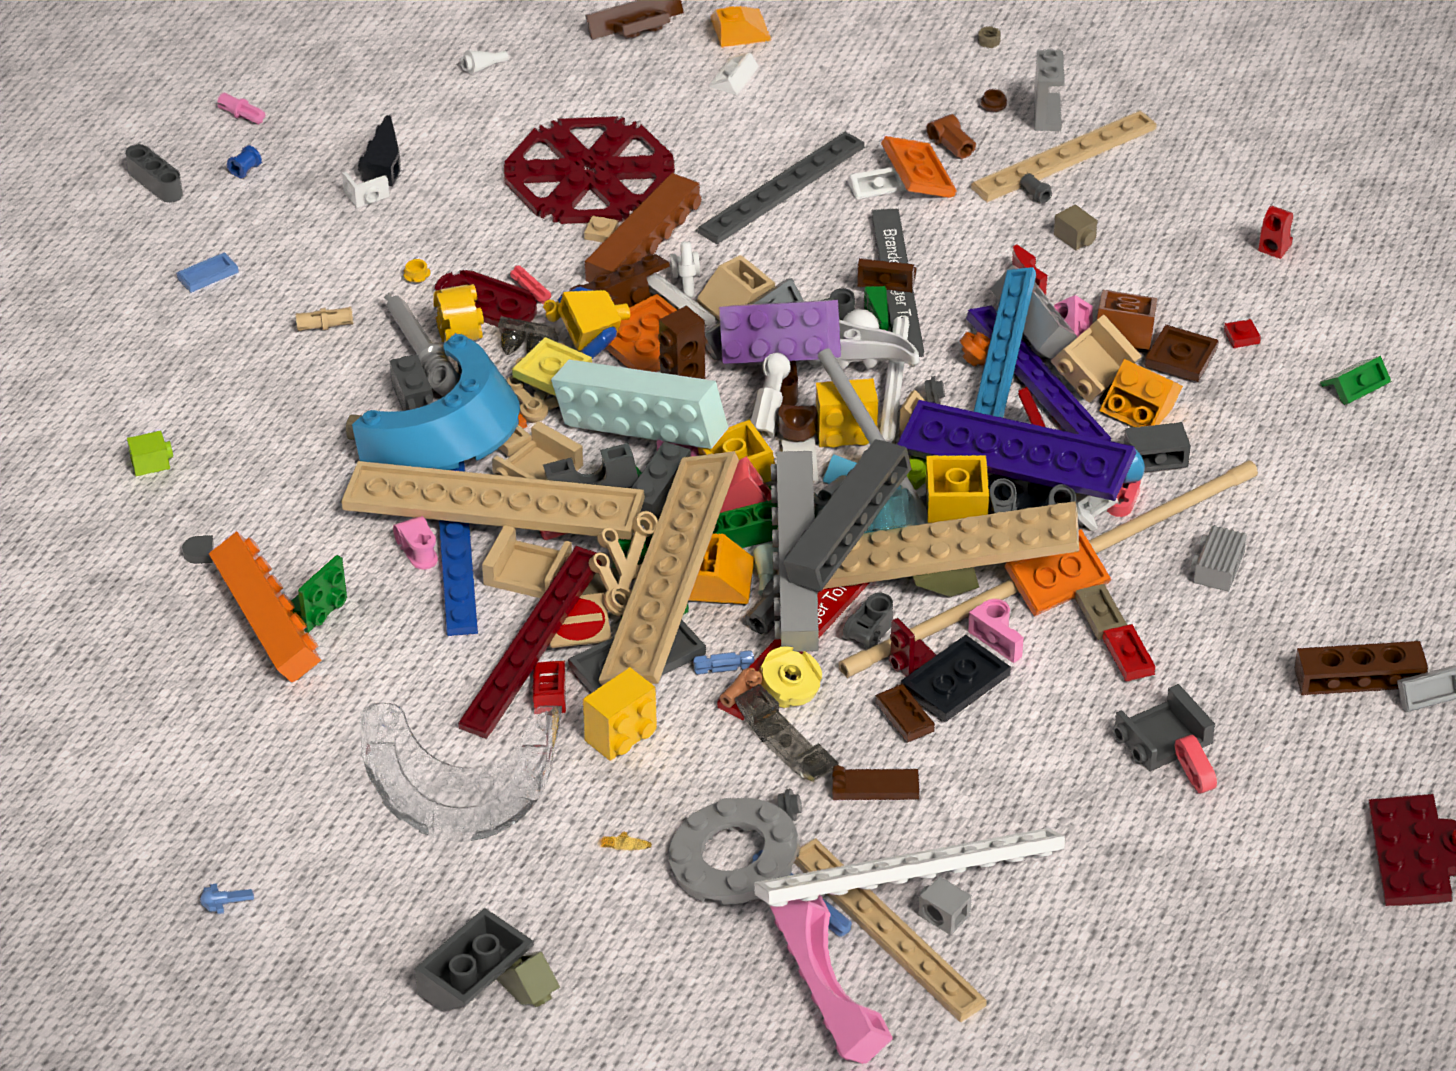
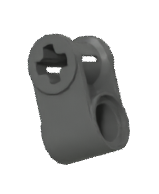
M885 593L871 594L846 621L842 633L843 638L847 640L854 639L864 644L866 649L877 645L892 625L893 599L891 596Z

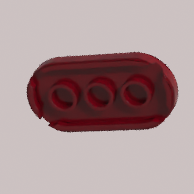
M460 270V274L454 275L450 272L439 278L435 284V291L474 284L477 293V300L474 301L476 308H481L484 323L498 328H518L530 323L537 315V302L531 292L475 271Z

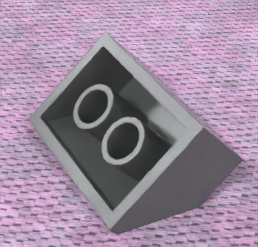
M484 907L415 967L417 994L441 1011L465 1007L534 946V941Z

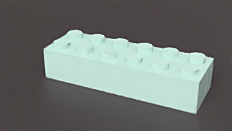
M570 359L551 379L564 423L571 427L712 449L728 429L716 381Z

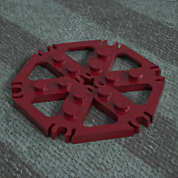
M618 116L557 118V121H550L551 128H545L541 124L539 125V131L534 128L509 155L504 164L505 184L536 216L540 213L541 218L544 219L547 215L553 214V222L557 223L560 220V224L589 223L592 216L623 222V219L626 220L630 216V211L634 212L671 173L675 174L673 154L642 124L637 127V122L634 121L631 125L626 126L625 118L622 117L618 120ZM600 126L606 129L590 149L570 131L575 127ZM637 138L642 139L654 151L652 155L619 156L631 141ZM542 142L559 158L528 160L524 158V155L535 143ZM655 179L648 189L641 194L632 193L620 181ZM560 182L547 197L542 198L537 197L524 184ZM589 190L607 206L604 209H574Z

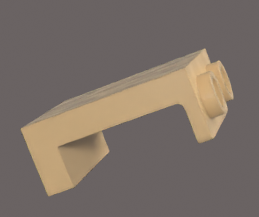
M1103 314L1086 331L1061 350L1050 362L1076 389L1077 393L1090 403L1113 383L1124 359L1135 363L1142 356Z
M538 421L531 427L532 440L507 460L497 455L492 458L493 475L546 480L543 464L572 457L576 471L583 467V446Z
M504 525L482 564L483 584L542 598L571 554L572 542L565 541L560 551L517 541L515 527Z

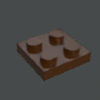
M1165 324L1146 357L1145 367L1199 382L1218 349L1219 340Z

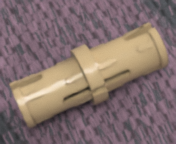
M351 307L330 310L320 308V311L295 313L297 331L318 328L329 330L328 327L353 325Z

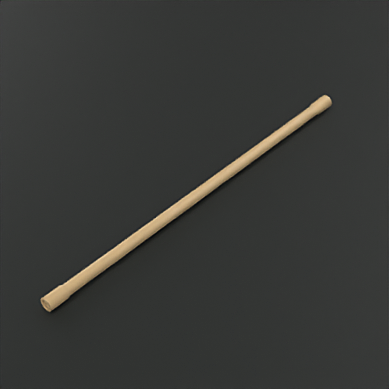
M1248 460L1228 470L1225 474L1089 540L1097 554L1232 486H1237L1256 477L1258 474L1257 467L1252 461ZM1012 579L910 628V630L915 635V641L923 640L969 617V612L989 599L1003 600L1019 591ZM888 639L839 662L840 671L849 678L890 656L891 640Z

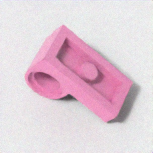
M1071 296L1054 305L1077 337L1092 325L1093 306L1078 296Z
M989 599L969 612L968 632L1015 663L1022 658L1024 637L1016 630L1009 628V605L1000 599Z

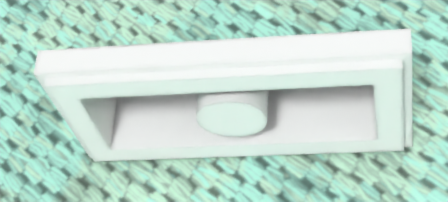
M748 52L730 57L712 80L709 87L737 95L758 68L752 54Z
M894 167L852 174L847 180L856 200L907 191Z

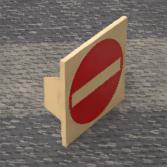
M604 593L581 595L550 642L551 648L601 643L612 638L607 608L604 604Z

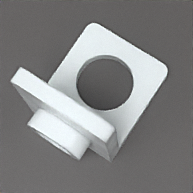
M346 171L342 172L344 192L356 208L389 197L388 178L385 175L356 185Z

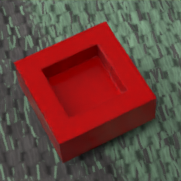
M1251 319L1225 323L1224 332L1233 348L1260 344L1261 336Z

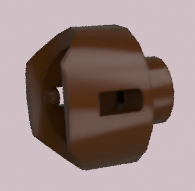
M782 404L778 410V430L784 438L793 441H804L816 434L817 408L815 405L793 406Z

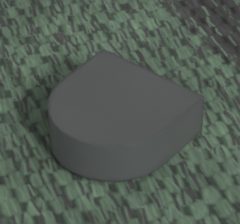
M213 535L194 536L188 538L183 543L182 551L186 561L193 564L213 563L209 555L214 548Z

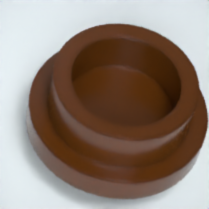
M998 89L987 90L981 98V106L988 111H1001L1007 105L1005 94Z

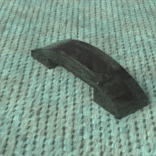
M761 684L735 698L737 707L759 739L796 774L814 782L831 772L833 767L839 765L819 743L813 746L779 712V702Z

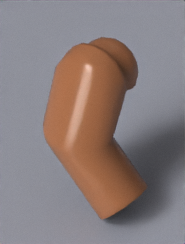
M754 668L743 669L731 686L720 695L722 704L726 707H732L751 687H758L762 682L761 673L755 671Z

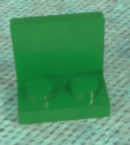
M339 555L333 557L299 588V594L291 600L295 606L292 612L293 614L297 613L307 626L304 629L306 633H309L316 626L322 625L327 616L335 608L342 607L347 599L343 558Z

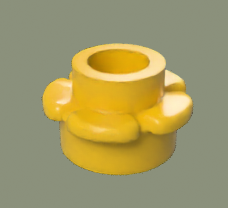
M421 259L410 260L405 265L404 278L407 281L423 282L431 274L430 269L427 268V263Z

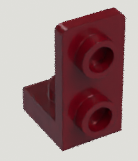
M899 618L892 620L889 661L895 671H901L907 677L935 657L936 654L921 639L915 641L914 633Z

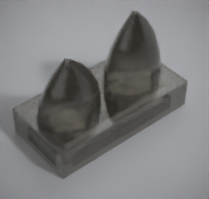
M503 316L500 318L498 324L501 333L500 342L506 355L515 352L523 342L527 343L526 353L528 354L545 337L556 342L559 341L553 326Z

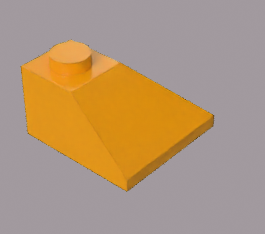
M728 6L722 9H715L710 16L721 48L771 41L760 9Z

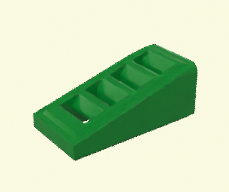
M867 286L864 288V309L871 312L877 318L879 329L888 331L887 289L885 286Z

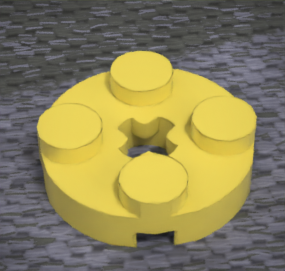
M788 646L779 647L769 652L759 670L762 675V688L774 699L776 705L787 708L790 705L799 706L810 702L818 692L822 679L821 668L813 656L805 651L802 654L793 651L794 647ZM785 672H788L790 675L795 674L797 676L795 681L787 679Z

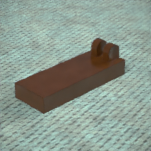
M840 765L832 769L833 800H919L918 769H845Z

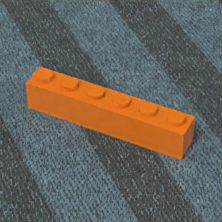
M236 531L212 550L209 555L275 668L290 682L297 681L322 661L315 650L319 646L309 633L304 632L307 626L297 613L293 614L292 610L295 606L284 593L281 594L280 591L283 589V586L273 574H269L272 568L261 555L257 554L261 551L259 546L251 537L245 539Z

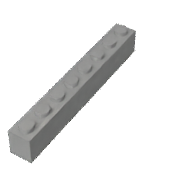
M812 451L776 452L777 464H771V482H777V485H771L772 503H778V507H772V525H778V529L772 530L773 548H779V552H773V570H779V575H773L774 593H780V598H774V616H780L781 621H775V639H781V647H794L793 651L796 652L819 651L817 590L790 583L784 566L787 553L794 548L800 540L802 533L815 520Z

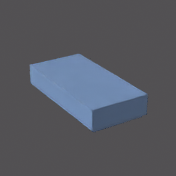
M224 252L176 273L177 279L192 293L239 273V269L234 261Z

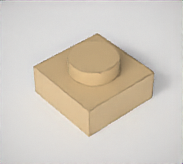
M592 216L584 232V239L603 243L618 228V220Z
M518 425L511 437L499 449L510 457L531 441V435Z

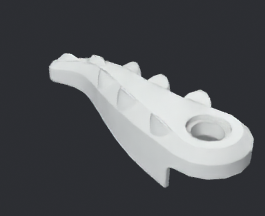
M839 320L841 357H837L836 360L842 369L846 368L850 362H863L867 368H873L878 361L892 360L895 363L904 362L911 367L919 363L920 359L917 349L902 336L886 330L859 326ZM808 360V362L817 365L820 363V360Z

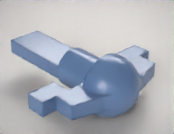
M216 883L204 888L200 901L202 906L210 912L217 911V914L224 913L223 904L254 900V894L252 889L218 892Z

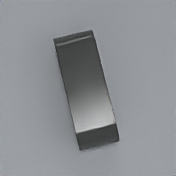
M134 144L125 150L128 174L164 202L173 203L183 197L181 176L177 169L143 144Z

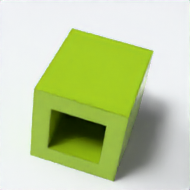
M162 431L127 438L130 459L136 477L170 469L169 459L174 458L170 441H164Z

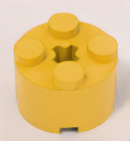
M474 284L433 291V305L437 307L436 324L444 344L455 333L465 335L473 341L483 338L481 325L484 324L481 308H476L474 301L477 300V293Z

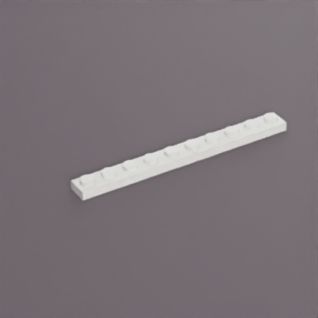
M1044 828L754 882L755 895L769 906L779 907L787 905L790 900L812 901L822 894L843 895L848 893L849 889H875L878 887V884L886 882L902 884L912 877L933 878L937 876V873L944 871L960 873L966 871V867H991L995 865V862L1002 860L1018 862L1022 861L1024 856L1052 855V851L1065 849V836L1050 828Z

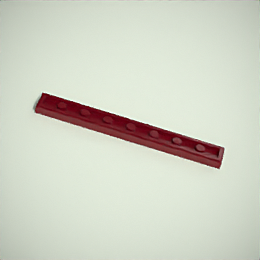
M575 546L459 721V729L485 739L489 737L596 573L589 566V560L597 552ZM596 559L598 565L601 566L602 562Z

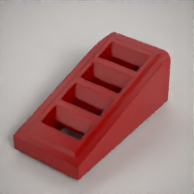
M565 661L538 662L534 667L533 702L535 714L566 712ZM558 673V675L541 676V674Z

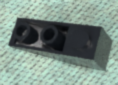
M386 115L381 125L377 126L373 140L368 142L365 155L359 159L358 171L362 174V182L385 175L388 178V186L393 187L401 172L400 153L390 115Z

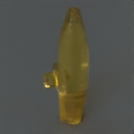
M622 832L618 837L603 836L601 847L618 850H643L651 848L652 843L643 839L631 838L627 832Z

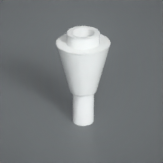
M465 50L461 57L463 70L468 71L471 75L492 66L494 63L508 61V53L506 51L491 53Z

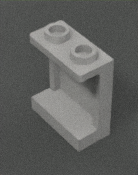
M1037 50L1034 86L1035 131H1061L1060 93H1048L1049 86H1064V55L1062 50Z

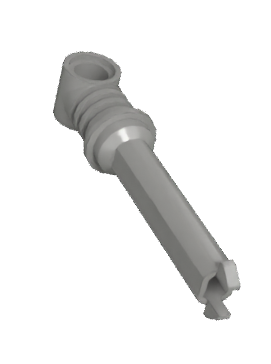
M388 292L384 296L388 301L386 307L417 353L431 388L444 397L455 388L461 375L457 373L449 361V356L444 352V346L431 342L406 302L398 295L392 297Z

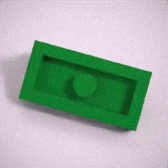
M1381 356L1362 360L1320 381L1322 387L1334 384L1341 403L1345 405L1392 381Z

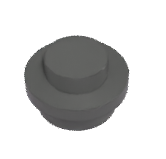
M931 376V380L924 381L928 402L941 404L940 398L945 397L943 381H937L936 376Z
M786 789L785 793L778 794V807L784 810L792 821H796L797 814L802 813L799 794L794 795L792 789Z

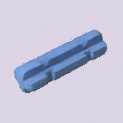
M747 650L740 651L739 655H736L735 652L711 654V658H707L706 655L696 656L693 660L694 671L699 675L707 674L708 670H712L713 673L737 670V667H741L743 670L754 662V655L752 651Z

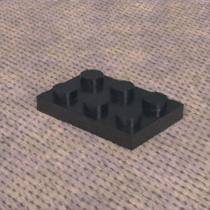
M964 635L901 680V684L905 686L918 703L944 722H947L1010 676L1011 666L969 636Z

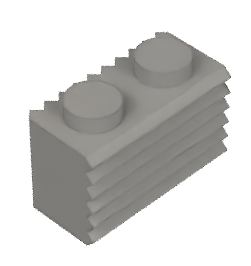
M1216 525L1211 527L1209 535L1203 534L1199 545V552L1201 554L1194 555L1190 569L1191 572H1195L1194 583L1229 592L1245 553L1247 534L1245 532H1235L1233 529H1223L1221 526L1217 527Z

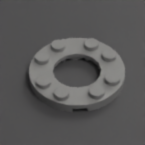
M724 798L690 814L688 819L682 823L672 838L669 848V862L677 884L690 896L703 902L707 898L721 900L722 905L739 904L759 898L755 895L754 882L789 876L792 872L791 867L796 856L799 857L800 843L794 822L778 806L753 798ZM733 827H740L745 831L756 830L764 837V851L756 861L747 867L722 871L711 867L703 859L702 854L706 849L705 844L709 839L712 840L713 835L721 830L728 828L731 831Z

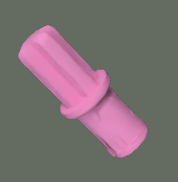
M222 93L217 100L219 103L217 104L218 108L231 112L236 118L243 117L256 124H261L265 118V112L250 105L246 99H237L227 93Z

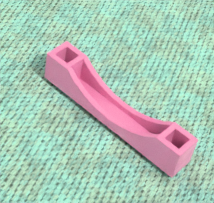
M818 895V898L812 901L796 899L788 901V904L784 906H770L776 918L775 924L783 932L788 943L787 949L795 957L800 967L799 974L807 982L812 992L811 998L820 1008L824 1017L823 1023L832 1033L837 1043L836 1050L846 1060H853L862 1064L868 1063L893 1037L879 1012L855 1003L838 983L831 966L828 950L830 912L822 896Z

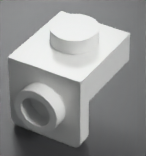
M1077 493L1075 502L1078 510V524L1081 526L1085 525L1091 531H1095L1098 528L1094 517L1118 503V499L1116 498L1115 501Z

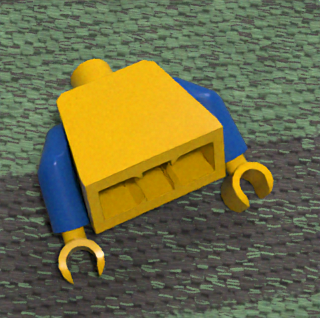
M576 287L571 291L563 292V295L558 298V302L547 300L543 305L548 321L555 322L561 317L577 351L582 350L583 354L592 357V359L616 338L621 321L630 319L629 306L626 303L614 305L609 293L605 290L594 291L583 287Z

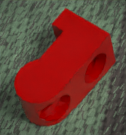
M1273 205L1268 208L1261 227L1259 252L1278 259L1283 257L1293 241V237L1290 236L1293 222L1292 212ZM1270 241L1277 244V250H1272L1267 246Z

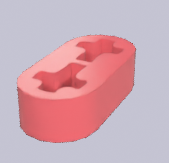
M1141 480L1129 483L1128 488H1123V485L1126 484L1123 483L1117 499L1118 501L1119 499H1124V502L1114 504L1107 509V512L1117 517L1130 514L1140 492Z
M1188 735L1175 741L1176 755L1196 791L1201 794L1215 789L1217 786L1215 772L1197 738L1194 735Z

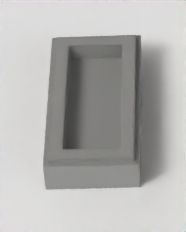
M1454 665L1397 680L1402 709L1406 712L1456 699V666Z

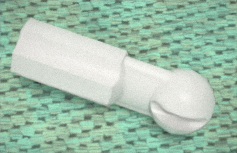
M781 353L770 354L765 358L762 365L763 373L766 377L763 388L758 389L751 419L752 424L762 437L771 438L775 435L778 410L783 399L780 388L782 380L790 372V362Z

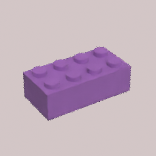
M838 300L719 307L723 364L764 362L765 358L773 353H781L789 361L818 360L817 355L827 348L832 351L835 358L841 357Z

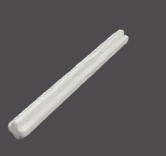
M898 316L894 319L892 332L907 339L909 320L906 317L901 318ZM889 360L880 433L886 442L895 444L904 362L895 363Z

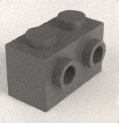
M1182 422L1125 428L1124 444L1134 446L1143 457L1145 464L1144 472L1188 467L1191 445Z

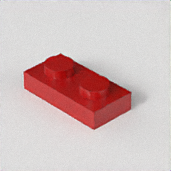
M1133 624L1104 630L1103 640L1125 681L1155 675L1156 666Z

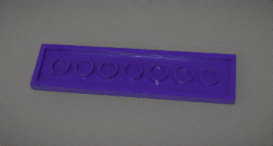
M918 400L897 444L907 447L908 455L925 459L926 456L986 455L987 473L1053 488L1063 484L1072 488L1076 493L1111 501L1116 500L1136 455L1134 446Z

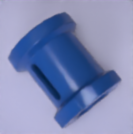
M247 145L242 148V152L236 157L232 156L227 160V168L232 175L242 179L251 168L261 165L262 158L257 149Z

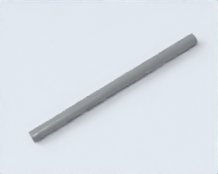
M829 348L822 350L817 357L870 445L875 439L885 441ZM906 476L897 490L918 525L928 524L927 509Z

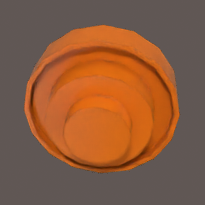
M966 332L960 339L963 345L962 351L965 353L963 358L973 366H977V364L984 366L991 339L980 332H977L976 335Z

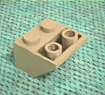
M739 255L718 266L697 297V302L720 321L719 307L749 304L775 287V282L746 258Z

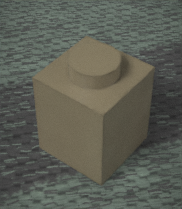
M1075 204L1055 215L1054 235L1076 251L1084 246L1091 245L1096 240L1098 220Z

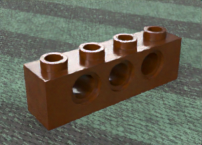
M686 305L659 319L660 373L705 379V320Z
M1410 641L1297 648L1294 670L1301 695L1398 690L1397 680L1427 673L1428 664L1421 642Z

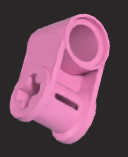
M423 516L393 525L397 544L402 545L400 549L405 552L415 568L425 570L437 564L438 557L434 551L436 537Z

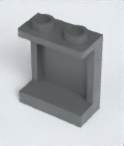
M1180 684L1168 688L1167 701L1130 718L1123 710L1116 712L1113 732L1120 743H1125L1128 746L1135 761L1139 764L1143 763L1151 772L1178 759L1175 752V741L1179 738L1194 735L1202 748L1213 744L1215 723Z

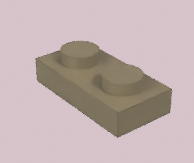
M1105 584L1076 590L1075 600L1097 640L1103 639L1104 630L1127 625Z

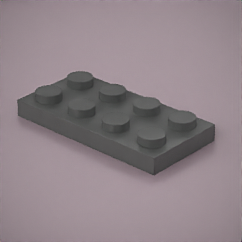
M682 619L662 675L693 661L696 656L706 654V645ZM614 637L568 658L569 668L591 693L602 686L599 682V677Z

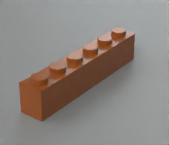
M671 173L585 260L586 281H594V278L599 275H608L617 271L622 265L636 263L642 257L654 254L658 245L664 239H669L673 230L679 224L682 225L685 222L688 214L692 210L699 208L702 200L700 183Z

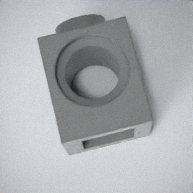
M939 876L931 885H926L921 890L918 896L919 916L951 935L971 915L972 895Z

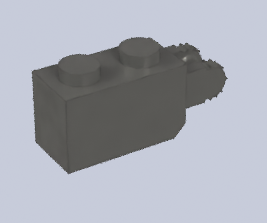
M417 354L389 360L392 386L403 411L420 408L434 402L432 388Z

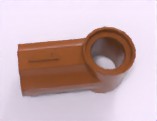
M949 114L927 124L926 131L929 139L935 140L936 145L942 143L956 157L964 159L971 156L973 151L976 150V142L961 130L960 122L955 115Z

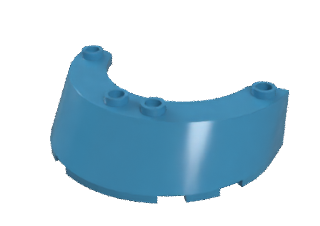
M455 333L444 344L445 354L457 362L459 372L462 373L455 388L441 399L420 408L395 412L376 410L365 412L352 424L359 460L362 462L442 470L459 468V462L473 457L478 461L502 446L516 430L519 423V411H521L519 399L484 349L465 335Z

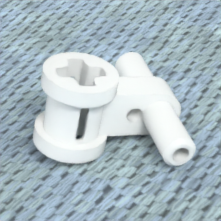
M681 242V256H676V253L670 254L672 279L678 278V275L682 277L683 293L691 298L695 296L693 276H700L698 252H692L690 242Z

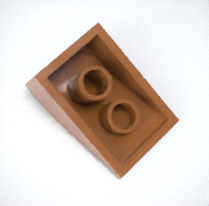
M1102 289L1097 319L1104 314L1138 352H1143L1144 349L1150 350L1157 298Z

